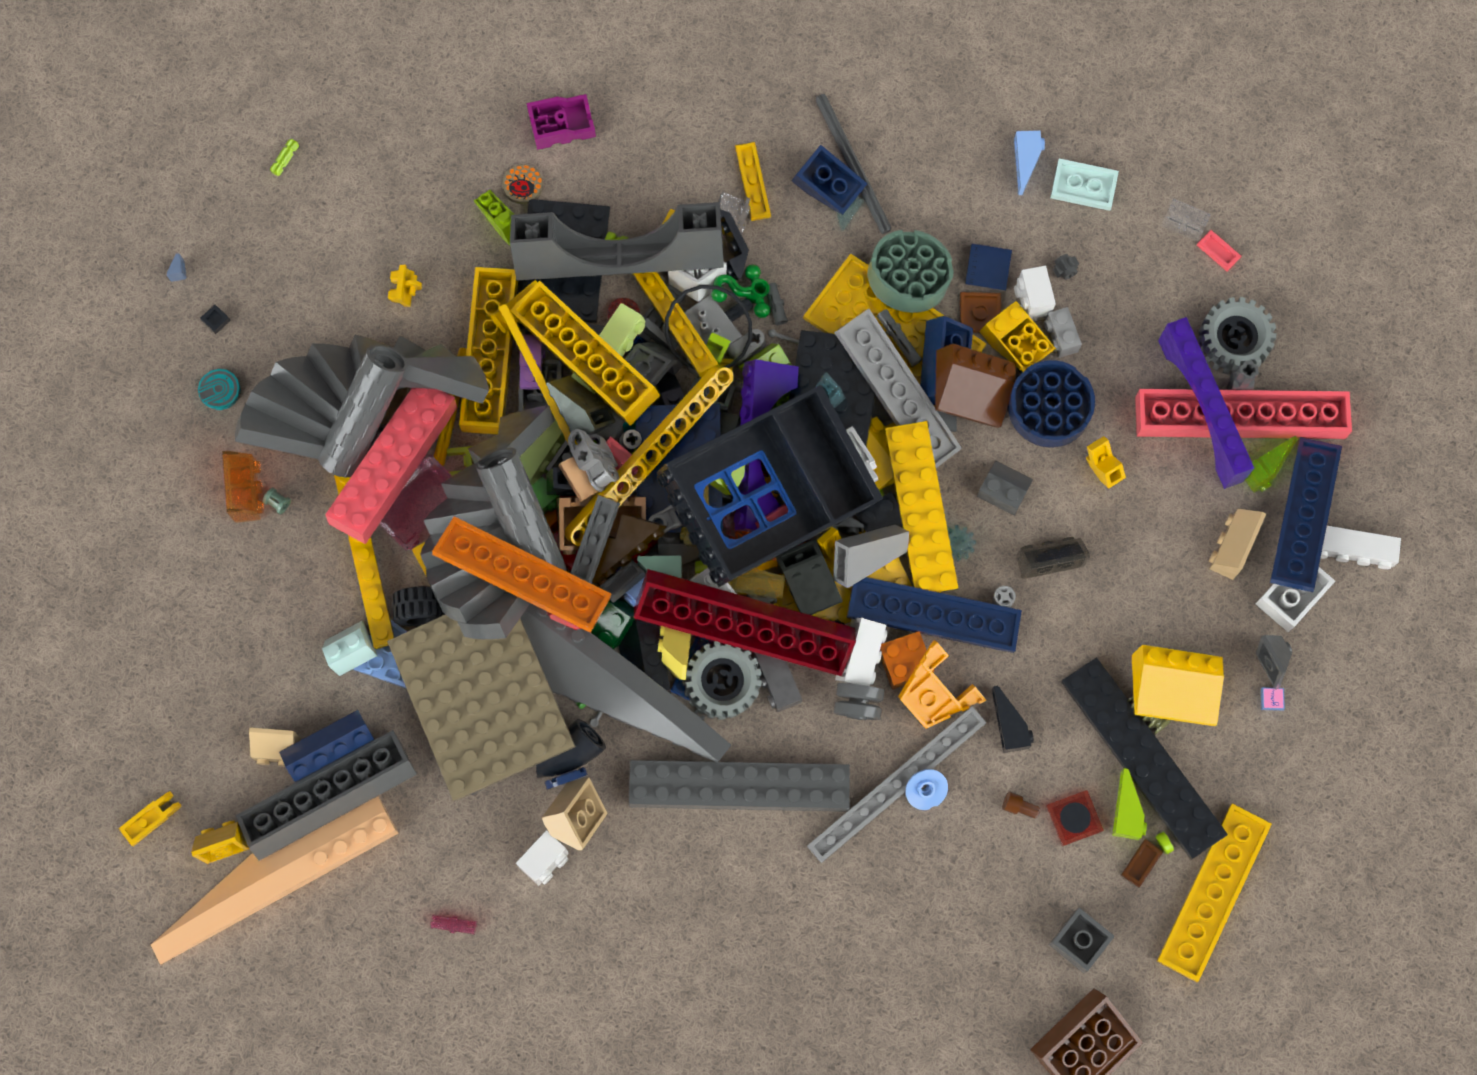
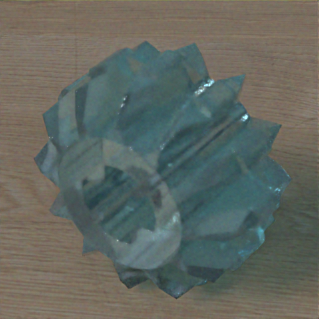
M955 525L954 530L948 527L952 556H956L957 562L961 560V555L964 559H968V553H973L975 550L972 546L976 544V540L971 539L974 535L973 532L966 534L967 527H964L961 531L959 525ZM957 540L961 541L959 546L954 545Z

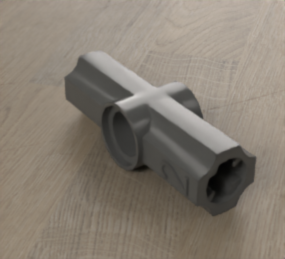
M1245 361L1238 370H1232L1227 390H1253L1255 378L1258 375V366L1253 361Z

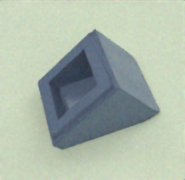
M179 253L175 255L167 272V277L171 282L187 278L185 261Z

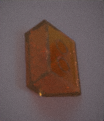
M222 451L227 513L235 523L261 520L260 514L264 513L263 503L259 501V493H262L261 481H258L257 473H261L260 462L256 461L252 454Z

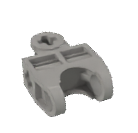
M573 430L568 437V444L579 469L586 471L589 482L594 489L602 492L605 490V486L619 479L615 469L618 464L611 449L602 436L597 434L589 436L583 430ZM580 433L582 441L576 445L575 437ZM597 438L599 444H596L593 440Z

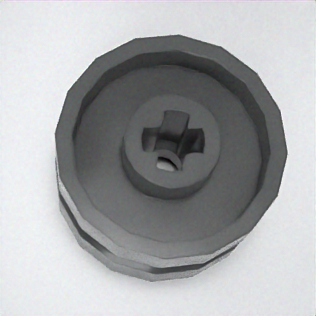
M850 683L837 684L836 695L849 699V701L835 702L833 714L857 720L881 719L882 709L879 706L869 704V702L879 703L883 701L884 689Z

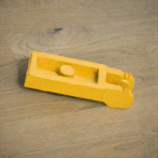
M171 791L165 793L156 801H152L119 827L120 832L131 846L134 847L182 807L177 802L165 811L160 808V806L172 799L173 794Z

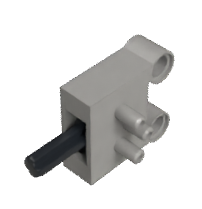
M709 295L684 312L705 344H707L712 332L731 341L730 345L742 337L732 323L745 314L739 304L723 312L717 302ZM745 298L742 300L748 311L753 308L749 299ZM668 333V335H669L674 341H676V339L674 338V336H673L672 334H669V333ZM687 367L691 374L699 375L696 370Z

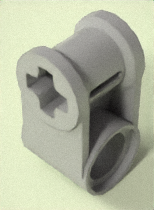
M758 329L752 330V339L755 338L760 342L751 341L745 356L736 363L737 366H740L765 348V336L762 331ZM748 333L728 347L726 352L732 360H735L742 353L748 340Z
M671 505L649 518V521L652 522L656 519H662L664 525L667 526L664 530L665 533L683 526L675 513L677 511L676 508Z

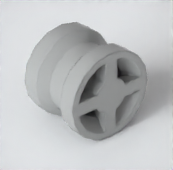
M1009 586L999 587L993 595V603L1010 608L1016 597L1014 590Z

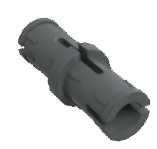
M770 283L767 297L775 325L786 324L788 319L783 307L784 300L780 298L777 284Z

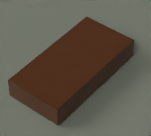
M1144 839L1121 873V876L1140 888L1164 851Z

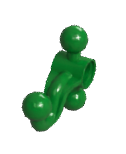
M751 264L745 269L746 277L751 280L749 287H741L729 275L723 274L715 278L713 285L722 287V283H727L736 296L746 297L751 303L756 304L754 313L758 318H765L769 315L770 307L763 299L769 292V284L764 279H759L761 275L759 266ZM713 289L711 297L715 302L720 303L726 300L727 294Z

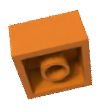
M919 631L881 644V661L892 690L905 686L927 651Z

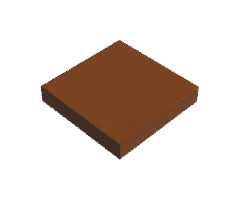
M960 292V323L973 328V333H980L979 331L988 322L1001 313V293Z

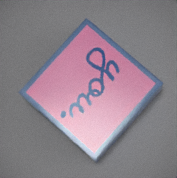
M1261 688V710L1285 709L1284 688L1277 690L1275 688Z

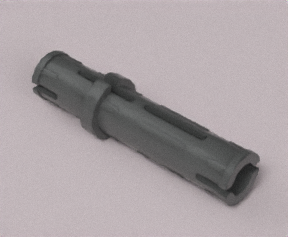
M887 309L880 312L876 317L887 330L886 334L892 337L900 351L909 361L911 367L919 364L923 359L902 332L901 325L895 322Z

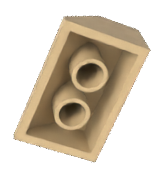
M1237 509L1234 514H1229L1225 522L1228 528L1225 533L1221 532L1217 540L1220 546L1217 551L1214 550L1209 558V562L1212 563L1210 570L1232 580L1243 569L1266 513Z
M587 777L567 782L542 816V820L552 837L577 850H583L608 813L590 778Z

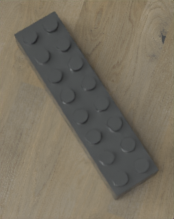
M394 730L235 816L249 849L260 861L417 774L402 743Z

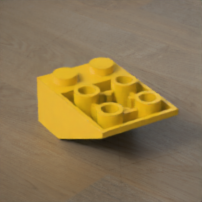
M1017 301L1003 310L979 331L992 348L1007 360L1016 363V367L1023 372L1029 366L1040 362L1056 349Z

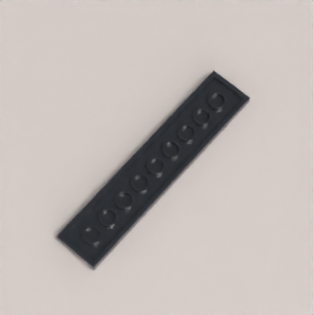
M1097 657L1061 681L1122 767L1129 769L1133 782L1191 860L1228 835L1141 716L1135 715L1134 708L1131 707L1132 704Z

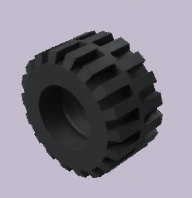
M431 586L404 588L392 594L393 621L396 624L419 627L445 615Z

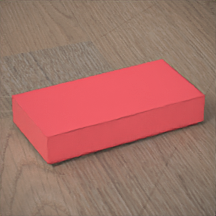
M1212 230L1197 243V246L1227 272L1242 257Z

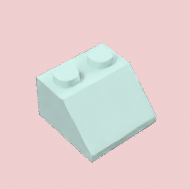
M363 620L325 640L322 647L328 666L339 676L377 656Z

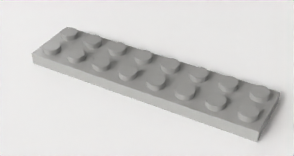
M870 309L865 310L834 332L896 426L927 421L936 468L962 449Z

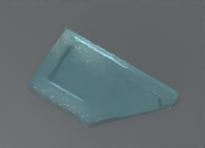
M857 197L843 215L836 212L841 231L845 230L864 200Z

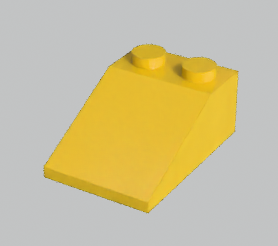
M232 820L223 823L221 828L215 830L214 828H208L201 831V835L195 836L191 851L192 856L209 864L249 850L239 823Z

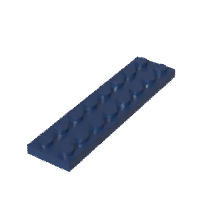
M1300 437L1270 583L1314 592L1342 446Z
M865 577L852 585L846 618H864L892 628L911 632L919 631L925 635L1014 653L1016 651L1022 610Z

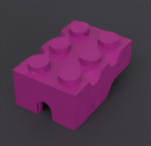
M586 94L570 98L557 96L526 103L537 150L549 148L557 143H571L572 140L579 138L585 140L596 137Z

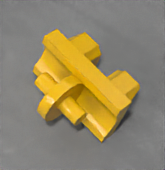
M399 265V270L391 271L390 279L392 283L397 284V289H390L388 291V299L394 303H400L404 307H411V298L415 296L416 291L422 289V283L417 281V275H414L415 272L407 269L406 265Z

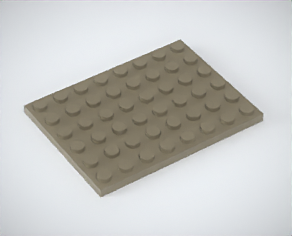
M444 615L387 641L454 802L576 747L521 618L508 636L502 639L482 640L464 637L458 621Z

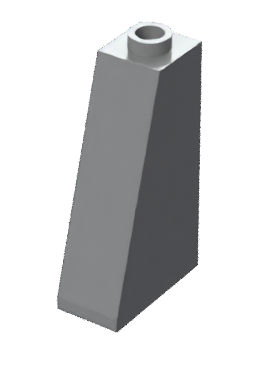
M892 525L836 540L833 580L846 588L851 587L908 551L909 531L897 525Z

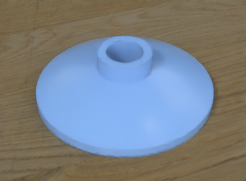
M924 769L918 771L909 779L906 785V798L913 807L920 810H929L933 806H938L945 799L948 783L944 775L937 770ZM925 784H927V787L925 789H921Z

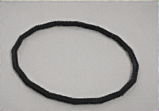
M699 285L683 291L672 301L665 316V338L670 351L683 365L695 370L693 365L686 362L673 348L668 335L669 317L675 304L686 294L699 289H717L732 296L743 308L748 321V340L742 353L730 364L723 366L727 368L733 367L745 356L752 341V320L746 305L733 292L720 286Z

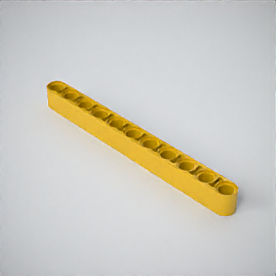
M715 365L708 370L617 471L619 479L605 486L604 491L598 492L566 527L564 534L568 541L576 546H580L588 525V517L592 514L598 495L619 502L620 506L732 383L734 376L729 368ZM721 371H723L724 376L722 380L719 381L718 374ZM709 387V394L704 396V389ZM694 402L695 409L690 412L689 407ZM678 418H680L681 424L678 428H676L675 422ZM664 434H666L667 439L663 444H661L660 439ZM649 450H652V457L647 460L646 454ZM638 466L637 474L632 476L633 467ZM620 482H623V489L621 491H617L618 484ZM580 530V536L574 539V533Z

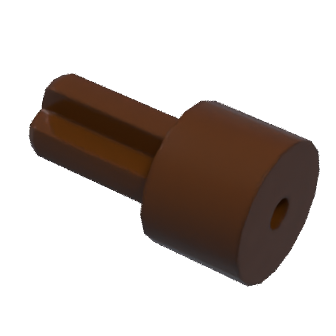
M1011 791L1006 794L1002 805L1003 810L1015 815L1019 812L1034 819L1040 814V807L1024 801L1023 796Z

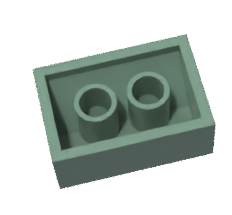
M638 556V566L645 574L647 569L682 578L681 556Z

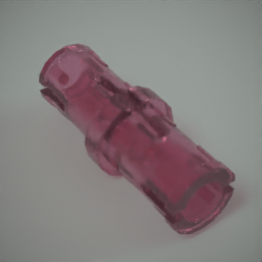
M432 915L431 929L448 930L453 934L461 932L475 935L477 921L458 919V916L451 918Z

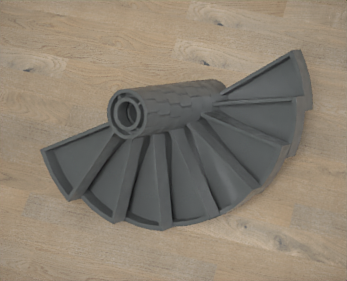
M354 335L349 348L331 344L312 343L307 356L292 357L275 362L270 376L260 381L253 388L236 424L235 442L315 458L319 460L321 466L328 472L339 477H351L366 456L397 390L405 387L437 389L483 404L489 391L488 383L482 368L474 356H455L442 344L424 350L415 343L399 336L394 348L359 335Z
M549 405L500 417L498 435L468 448L474 464L441 483L447 499L423 520L430 536L422 547L420 556L426 567L428 582L442 611L449 618L458 621L464 637L482 640L506 638L530 603L432 555V550L454 516L568 572L520 459L521 455L555 421Z

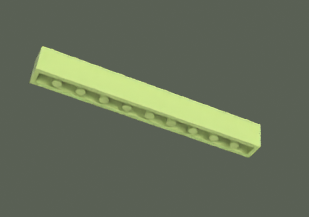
M621 303L599 336L623 357L625 352L632 348L633 340L637 334H641L644 330L646 321L641 314ZM573 373V375L571 376L572 378H574L577 382H579L581 385H583L585 388H587L589 391L595 394V392L590 387H588L575 373ZM556 419L520 457L531 486L543 474L548 472L546 470L547 466L566 440Z

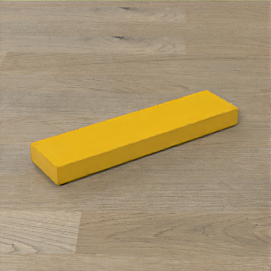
M755 142L735 145L750 219L755 221L771 218Z

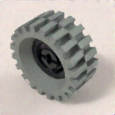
M1234 297L1228 298L1226 303L1222 300L1216 307L1213 306L1202 322L1198 332L1200 334L1197 339L1198 344H1202L1201 350L1203 354H1207L1205 358L1207 363L1211 361L1215 363L1212 367L1215 370L1222 367L1224 368L1223 373L1228 375L1231 370H1238L1245 361H1253L1259 367L1275 345L1273 342L1276 340L1277 333H1273L1276 329L1275 323H1269L1273 317L1270 313L1267 315L1263 313L1266 309L1264 306L1255 307L1256 301L1252 299L1249 303H1245L1246 298L1240 297L1237 302H1235ZM1226 330L1228 333L1223 341L1222 331ZM1248 336L1249 346L1246 347L1243 343Z
M717 641L710 645H704L689 660L686 680H683V686L685 685L686 689L684 693L686 697H689L690 705L692 707L695 706L700 714L705 713L708 718L713 719L717 717L718 720L728 717L733 718L744 712L757 698L758 690L762 683V680L759 679V676L762 675L761 669H758L756 666L758 664L756 658L752 659L749 650L745 651L742 648ZM716 666L729 668L730 672L719 670L717 674L715 673L712 676L711 684L707 683V673L711 668ZM719 677H725L726 681L724 682V685L722 683H717ZM732 678L736 679V687L731 694L720 696L713 692V690L724 691L732 684Z

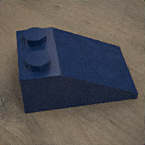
M822 145L814 151L791 180L806 194L841 215L846 212L867 185L863 179Z

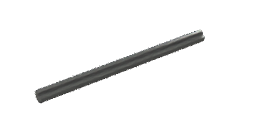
M825 94L818 95L816 103L848 167L867 183L861 194L882 234L890 232L891 225Z

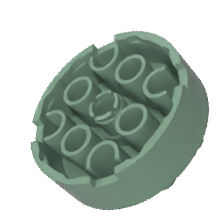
M914 230V232L894 231L884 236L876 245L868 266V281L874 294L891 308L910 313L927 311L938 305L947 292L954 273L951 263L952 258L946 247L927 233Z

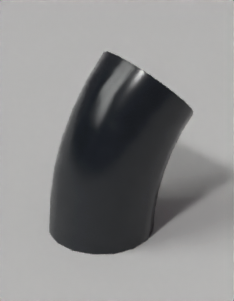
M576 719L567 726L576 747L537 764L536 777L546 778L561 775L587 764L606 749L605 742L589 724L581 719Z

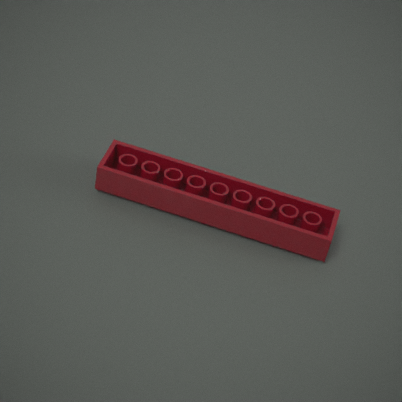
M647 569L634 607L635 619L841 677L856 643L854 627Z

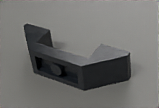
M720 209L722 235L725 236L728 242L729 251L735 256V258L726 262L727 275L737 280L742 277L749 249L731 213Z

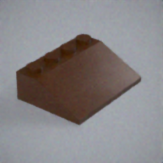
M956 344L936 350L935 410L1000 428L1009 404L1012 388L1016 381V363Z
M1093 988L1030 1051L1051 1075H1111L1143 1042L1109 998Z

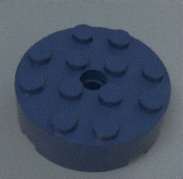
M1056 360L1041 361L1029 366L1016 379L1008 404L1009 417L1016 431L1027 441L1048 448L1065 446L1079 438L1087 428L1095 409V394L1088 378L1084 377L1073 365ZM1047 401L1054 402L1056 406L1052 407Z

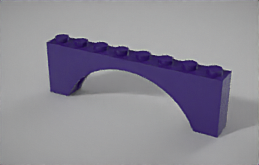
M1187 317L1168 323L1158 342L1166 360L1171 361L1182 372L1200 404L1213 444L1215 470L1223 488L1226 489L1240 484L1253 471V463Z
M757 359L744 362L742 370L744 376L743 387L741 390L742 408L740 410L741 425L770 411L779 398L790 390L797 388L799 367ZM760 459L745 465L744 478L738 486L742 495H746L767 484L762 472ZM771 492L757 500L764 516L781 507ZM744 505L736 510L734 515L735 530L753 532L758 529L755 524L757 520L748 505Z

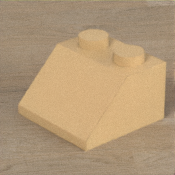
M249 728L250 756L259 765H270V762H279L278 766L285 767L279 752L300 741L301 737L294 731Z

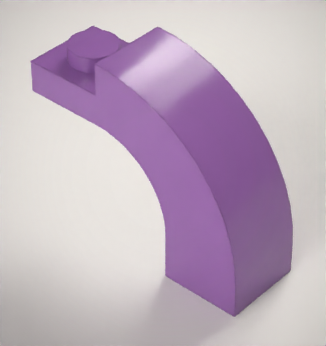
M523 334L522 336L542 373V360L545 358L546 346L533 334ZM520 351V389H540Z

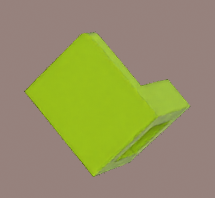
M712 332L706 346L718 362V365H720L731 341Z

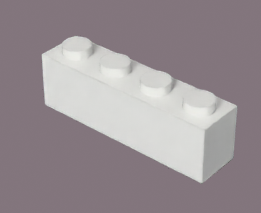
M1327 526L1321 558L1325 559L1329 556L1335 557L1336 561L1339 562L1353 560L1362 566L1376 564L1378 568L1391 569V567L1399 563L1401 538Z

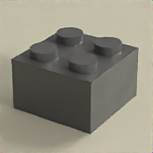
M1078 908L1072 913L1048 945L1081 972L1085 973L1089 971L1115 936L1081 908Z

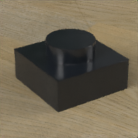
M215 304L200 317L201 321L215 334L231 321Z

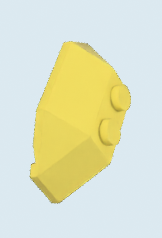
M661 626L660 636L664 637L659 639L658 652H662V662L674 677L686 680L691 634Z

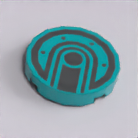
M224 369L208 372L202 377L198 386V393L205 406L215 410L230 408L236 403L241 392L238 379L233 373Z

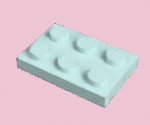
M1059 158L1050 198L1110 211L1119 171Z

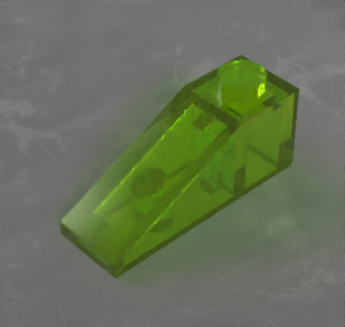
M1296 435L1252 462L1254 469L1245 481L1253 493L1258 490L1264 492L1272 486L1271 482L1277 476L1298 440Z

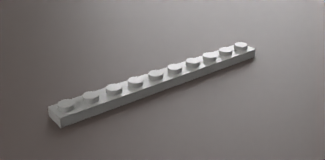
M973 707L968 709L807 845L809 850L820 863H823L905 793L909 779L915 773L924 769L935 768L986 724V721Z

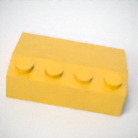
M1141 645L1132 654L1135 715L1209 726L1217 725L1224 679L1222 657Z

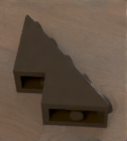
M622 514L616 537L608 536L592 584L597 587L601 586L600 583L612 577L620 566L624 567L633 560L631 557L636 553L639 554L649 547L648 543L653 539L657 540L662 537L667 526L636 516Z

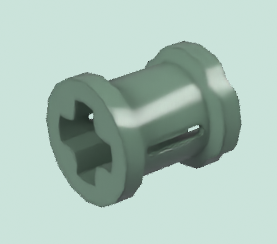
M272 487L263 497L262 503L265 505L269 504L281 515L290 505L291 499L283 497Z

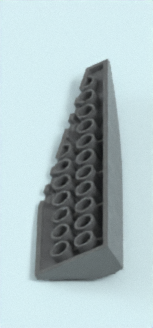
M531 603L520 617L553 693L566 696L569 700L576 703L585 704L590 709L597 712L599 710L608 714L609 717L637 729L646 730L656 737L672 741L677 746L686 747L692 752L717 763L731 747L729 742L684 704L592 633L584 629L575 630L550 619L545 610Z

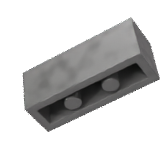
M753 652L754 656L752 659L756 658L758 661L756 666L761 669L762 676L759 679L762 680V687L764 689L768 688L770 696H767L771 708L776 707L777 712L802 703V697L787 662Z

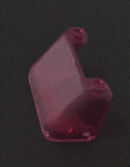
M426 454L378 526L403 550L407 551L408 549L412 550L419 543V534L426 528L423 520L447 499L441 483L452 477V475L431 454Z

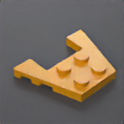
M936 640L931 643L898 695V698L925 729L951 718L950 715L959 711L964 712L970 709V706L986 701L973 684L955 698L932 672L949 656Z

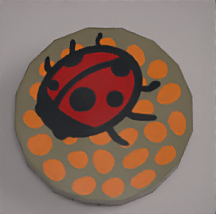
M527 164L516 165L505 173L503 190L512 202L528 204L529 200L536 199L541 195L543 179L540 172L533 166Z

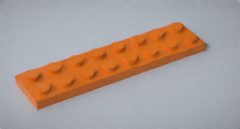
M455 516L432 550V555L590 633L611 598V593Z

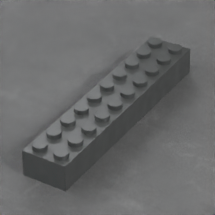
M630 760L629 807L848 812L850 765Z

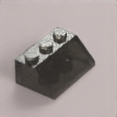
M1074 537L1064 538L1062 542L1058 543L1047 541L1042 543L1041 546L1034 548L1033 545L1020 548L1021 550L1016 555L1022 580L1081 568L1086 565L1090 558V553L1082 539H1074Z

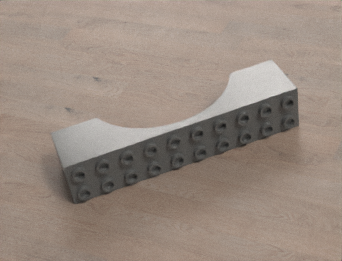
M720 202L680 204L672 216L657 229L645 235L624 240H604L585 236L567 227L553 212L511 215L510 246L516 280L724 268Z

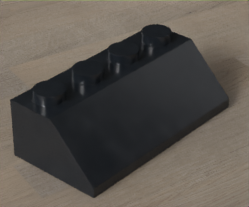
M635 619L619 645L620 655L671 694L667 668L662 662V652H658L659 639H661L659 625Z

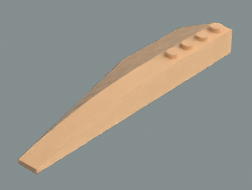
M377 796L260 861L253 853L248 856L151 944L160 965L397 835L398 831L380 797Z

